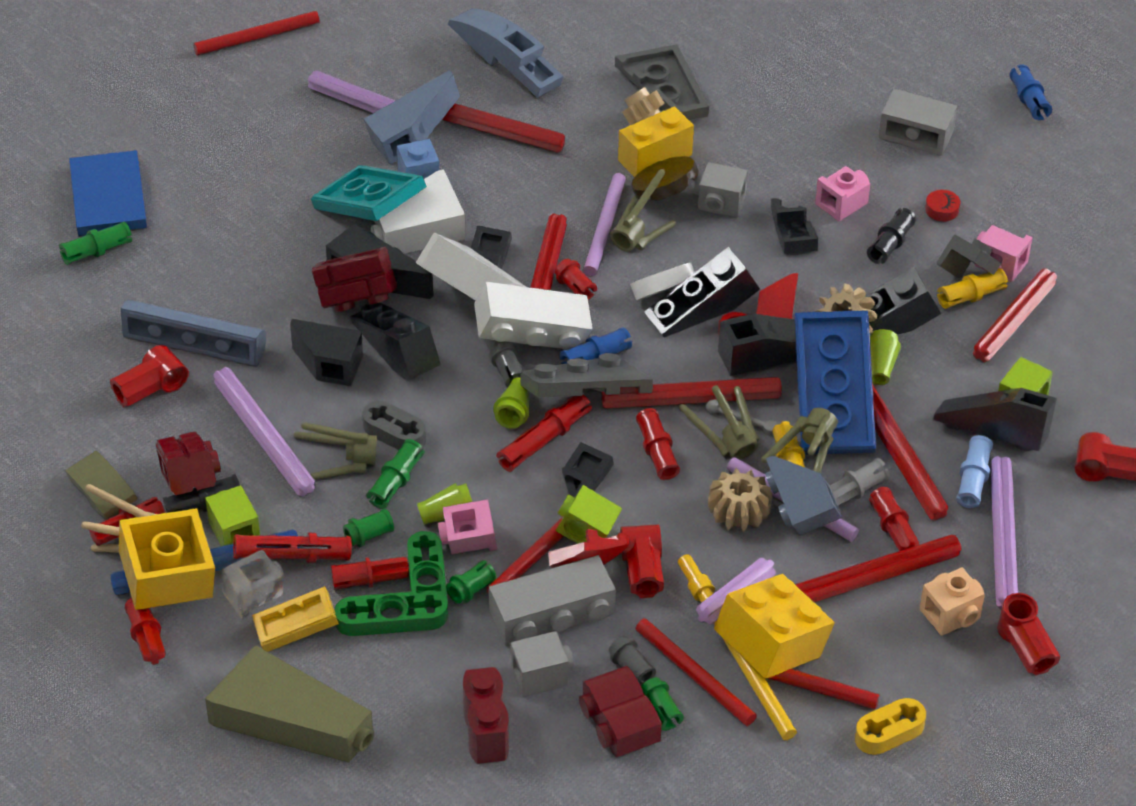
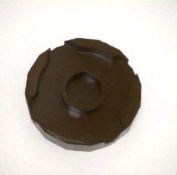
M673 157L645 168L632 180L631 187L635 197L639 200L658 171L663 169L665 175L650 196L651 201H658L672 197L685 190L689 186L688 180L692 178L695 181L699 171L691 157Z

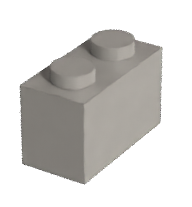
M893 89L881 114L879 138L943 155L954 131L957 105Z

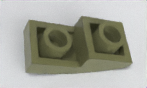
M97 450L65 470L70 481L85 494L91 507L106 520L111 516L119 515L120 508L88 492L85 488L87 484L102 489L130 504L138 499L121 475Z

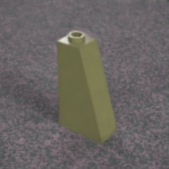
M256 645L205 698L208 723L215 727L348 763L359 751H365L374 737L371 710Z

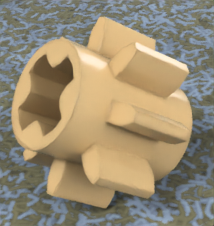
M646 87L624 100L628 108L622 111L629 125L636 121L639 122L660 113L659 107L665 103L657 90L649 94Z

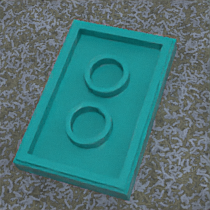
M358 165L313 195L310 199L314 209L378 221L427 186L423 176Z

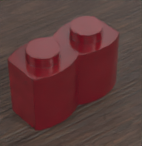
M628 666L583 681V695L579 696L580 707L587 719L592 717L594 720L596 733L603 748L609 747L616 757H620L661 741L662 723L650 700L644 695L637 678Z
M495 667L466 670L463 676V713L468 726L470 755L477 764L506 761L509 753V716L507 708L503 703L502 677Z

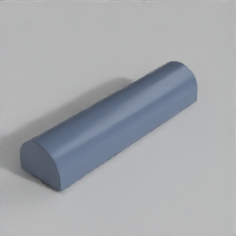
M126 300L121 307L123 337L256 367L264 354L266 331L263 329L133 300Z

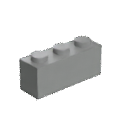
M599 555L489 586V612L504 645L507 646L514 641L554 631H564L572 626L592 620L598 621L615 614L616 589Z

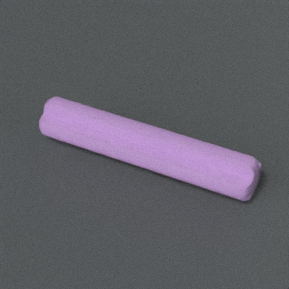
M313 71L308 78V87L310 89L371 113H375L395 101L320 71Z
M759 558L700 603L696 608L699 614L697 619L701 623L706 622L709 625L715 623L727 593L774 577L776 573L773 568L774 562L771 559Z

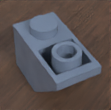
M775 456L766 458L771 471L765 473L772 492L774 494L780 493L784 504L778 506L787 527L793 526L800 535H803L842 518L830 485L821 473Z

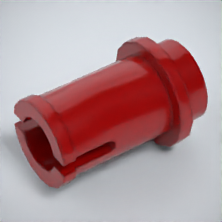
M567 258L556 266V280L560 284H565L574 294L587 295L588 300L594 296L589 288L596 292L597 285L580 270V264L577 261Z

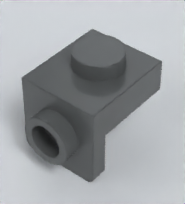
M954 234L938 259L937 265L957 278H961L971 262L993 275L1001 265V262L990 256L992 248L976 238L971 244Z

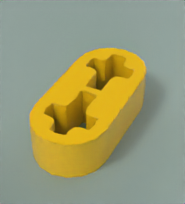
M902 698L864 715L856 725L855 743L857 747L864 753L878 755L922 734L925 727L926 709L924 705L912 698ZM901 715H904L906 717L900 720ZM914 717V722H911L909 719ZM867 731H871V733H873L866 735ZM881 733V737L877 738L874 734Z

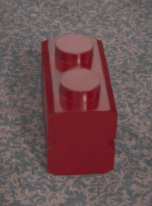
M386 247L322 261L312 267V274L315 285L318 288L317 292L323 309L334 306L335 312L354 308L356 306L355 301L367 299L368 304L389 299L388 294L397 288V282L391 268V261Z
M196 431L181 434L178 439L172 436L157 440L155 446L160 470L171 492L179 495L192 492L193 487L200 490L215 486V482H217L215 473L221 472L217 451L213 450L210 440L203 441L200 434Z

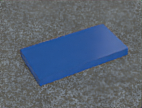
M868 311L795 313L799 417H808L812 409L817 407L827 409L836 416L838 425L832 434L834 440L827 454L875 453L876 439ZM800 432L801 448L804 449L805 455H809L808 449L810 445L803 440V432ZM817 447L814 454H818L820 447Z

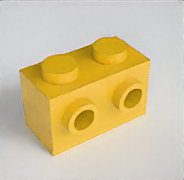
M675 106L619 130L618 161L635 178L645 168L659 161L679 156L690 157L693 150L694 125Z

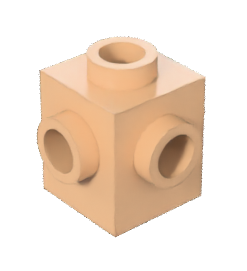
M961 567L950 573H942L923 585L919 610L939 634L943 636L960 627H969L980 619L985 593L981 584L976 579H972L964 568Z

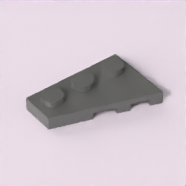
M677 44L615 56V67L639 89L646 87L649 94L656 90L658 91L665 103L660 107L664 111L675 106L688 120L708 117L709 105Z
M604 353L599 355L597 359L585 360L575 358L568 360L567 364L555 366L551 364L536 365L535 369L521 371L520 385L537 397L582 396L587 388L595 391H604L606 395L620 394V387H636L639 393H652L653 379L622 360L619 355Z

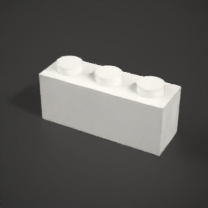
M486 282L474 303L479 338L568 350L585 343L593 330L587 295Z

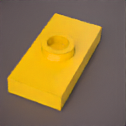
M325 586L252 615L261 647L267 652L339 624L330 595Z

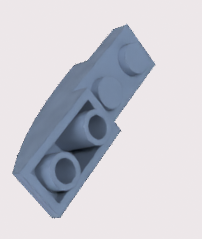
M472 8L449 20L448 25L490 65L499 61L537 98L561 85L564 76L542 56L545 46L508 19L492 12Z

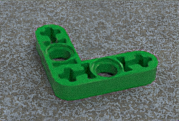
M420 531L411 535L408 539L407 553L411 592L343 598L338 601L334 609L339 623L336 625L337 630L346 636L426 631L442 627L448 620V599L440 537L430 531ZM425 547L429 551V560L422 561L420 548ZM423 575H433L438 579L437 582L431 585H423L417 581ZM434 607L435 612L427 613L426 608ZM387 608H396L402 612L400 616L393 619L385 618L381 615L382 611ZM409 608H413L414 615L409 616ZM369 611H374V618L369 619ZM356 613V619H348V614Z

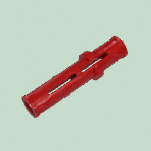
M584 394L582 396H572L556 409L552 407L545 413V417L540 422L497 452L496 457L500 459L498 460L499 464L506 471L512 472L559 434L560 436L565 435L570 431V426L592 410V406L588 405L590 403L589 399Z
M308 532L307 536L235 534L233 538L234 559H306L307 563H316L317 559L349 561L352 553L351 536L326 537L317 536L315 532ZM256 546H286L287 548H257ZM297 547H327L328 549H301Z

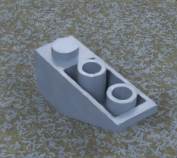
M450 70L364 118L371 141L389 164L398 160L397 145L426 140L458 100L460 95L453 73Z

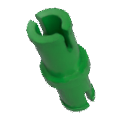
M125 221L100 231L93 229L87 231L86 236L59 244L60 254L66 265L92 255L99 257L105 255V251L125 243H131L132 234Z
M406 439L394 458L386 461L383 465L381 476L366 493V498L370 499L369 502L373 506L385 509L397 490L408 483L410 472L425 454V450L421 449L422 446L417 441Z

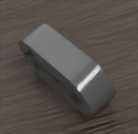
M374 401L364 407L362 411L363 429L368 435H376L377 440L397 450L402 447L406 439L417 441L421 444V449L426 443V426L420 418L384 401Z

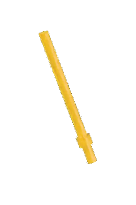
M690 554L683 555L678 559L677 563L688 580L687 587L696 601L702 603L715 592V587L709 577L701 573ZM724 640L782 739L789 740L793 738L797 731L766 679Z

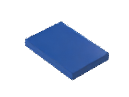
M137 150L69 158L78 236H84L87 234V231L93 229L100 231L123 221L128 224L130 230L147 228Z

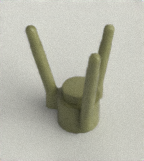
M663 169L658 171L639 200L636 197L631 199L617 226L610 233L611 240L617 248L626 252L633 250L634 247L638 250H643L649 242L676 225V222L671 220L644 236L645 224L637 217L665 175Z
M716 385L712 387V391L729 423L722 430V440L686 405L681 404L679 406L680 411L718 447L723 457L731 455L732 458L736 457L740 460L757 450L760 438L753 428L747 405L739 386L734 388V393L744 425L741 421L736 420L720 388Z
M813 408L808 417L800 416L795 425L761 458V461L767 463L766 458L775 456L799 432H803V440L810 445L808 449L809 455H813L817 447H820L813 471L821 473L828 449L834 440L832 434L838 425L836 416L827 409Z
M307 422L301 424L302 429L315 433L297 431L293 434L296 439L346 446V460L353 461V464L311 473L310 475L314 480L352 472L366 473V465H376V435L354 433Z

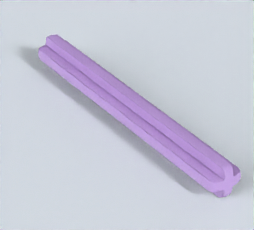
M224 367L221 371L217 370L213 375L215 378L214 384L296 494L304 497L307 493H312L315 489L314 479L230 368Z
M996 456L992 459L990 469L996 605L1002 609L1006 597L1012 593H1018L1012 461L1007 456L1002 458Z

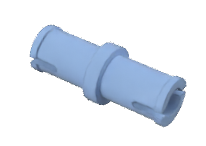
M978 435L970 439L966 461L960 467L959 474L962 479L956 500L958 504L966 508H976L979 506L983 484L989 479L990 468L988 462L993 442L985 436Z

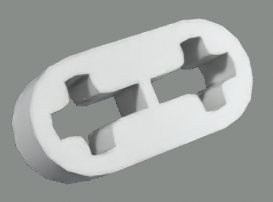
M686 263L631 283L630 286L635 300L638 301L674 289L695 272L692 264Z

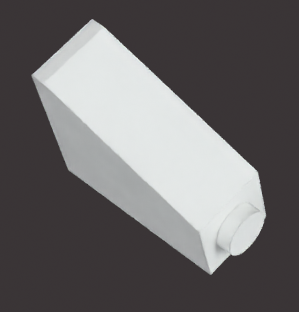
M444 169L436 171L424 179L426 188L378 221H375V225H371V232L390 246L400 249L404 254L424 249L434 232L453 241L465 240V213Z
M435 232L416 261L418 265L475 301L486 282L526 287L468 246Z

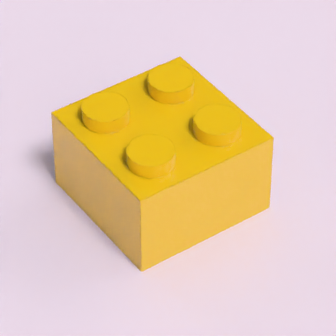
M197 508L120 520L119 554L135 610L213 598L215 565Z
M782 573L727 593L714 630L756 671L767 679L820 658L835 622Z

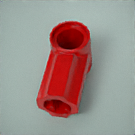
M158 345L144 355L141 364L110 379V385L117 401L123 407H128L160 389L165 392L178 390L186 383L189 371L167 346Z
M1099 432L1085 433L1078 441L1075 473L1081 479L1089 482L1101 481L1107 476L1136 481V448L1112 444L1109 437Z
M656 524L620 527V533L627 534L629 539V547L621 553L622 561L627 563L630 592L638 595L639 598H653L664 589L661 566L662 540L660 526Z
M1012 593L1003 602L997 625L998 634L1002 639L1012 644L1028 673H1033L1035 676L1046 673L1059 663L1060 655L1037 617V602L1028 594Z

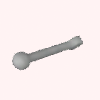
M709 400L707 402L706 409L709 413L715 414L719 412L724 414L717 400ZM732 410L735 418L743 421L741 414ZM750 417L753 426L763 429V432L768 436H774L772 431L777 422L773 420L764 422Z

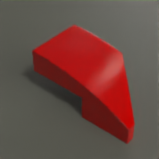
M792 273L762 289L759 293L756 314L792 319L799 273Z
M587 529V542L548 552L549 566L556 568L599 555L604 565L629 547L628 535L618 533L616 536L603 538L598 535L597 530Z

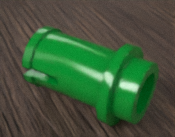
M387 509L380 510L378 513L359 520L351 518L348 520V524L343 525L344 536H351L352 546L357 545L359 548L365 545V541L385 533H391L395 529L393 519Z
M482 560L462 575H453L446 585L447 593L457 604L462 602L468 603L473 600L475 593L491 584L497 578L496 572L490 563L487 565V561Z
M655 677L641 685L644 695L650 700L660 718L662 730L667 731L676 727L672 718H675L678 724L683 721L684 715L679 711L668 693L670 687L667 682Z

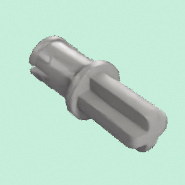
M876 458L854 472L851 470L846 471L843 474V478L830 484L837 505L839 506L854 497L860 499L863 497L864 491L882 481L888 480V468L876 475L873 473L875 470L883 467L885 463L881 459Z

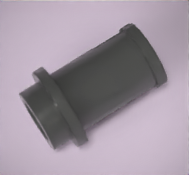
M626 636L619 637L608 649V652L611 654L610 660L621 667L628 666L641 686L644 682L655 676L656 669L637 649L638 644L634 639H628Z

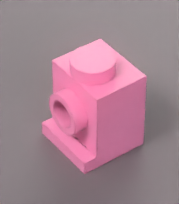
M845 166L827 178L821 176L817 181L815 204L840 222L868 204L870 183L867 175L861 170L854 172Z
M992 225L987 232L982 231L978 235L977 240L993 249L990 256L1001 262L999 268L1005 271L1008 281L1013 282L1028 263L1033 237L1026 235L1024 238H1021Z
M488 499L443 507L445 522H439L438 528L442 545L449 544L451 555L489 548L490 551L497 550Z

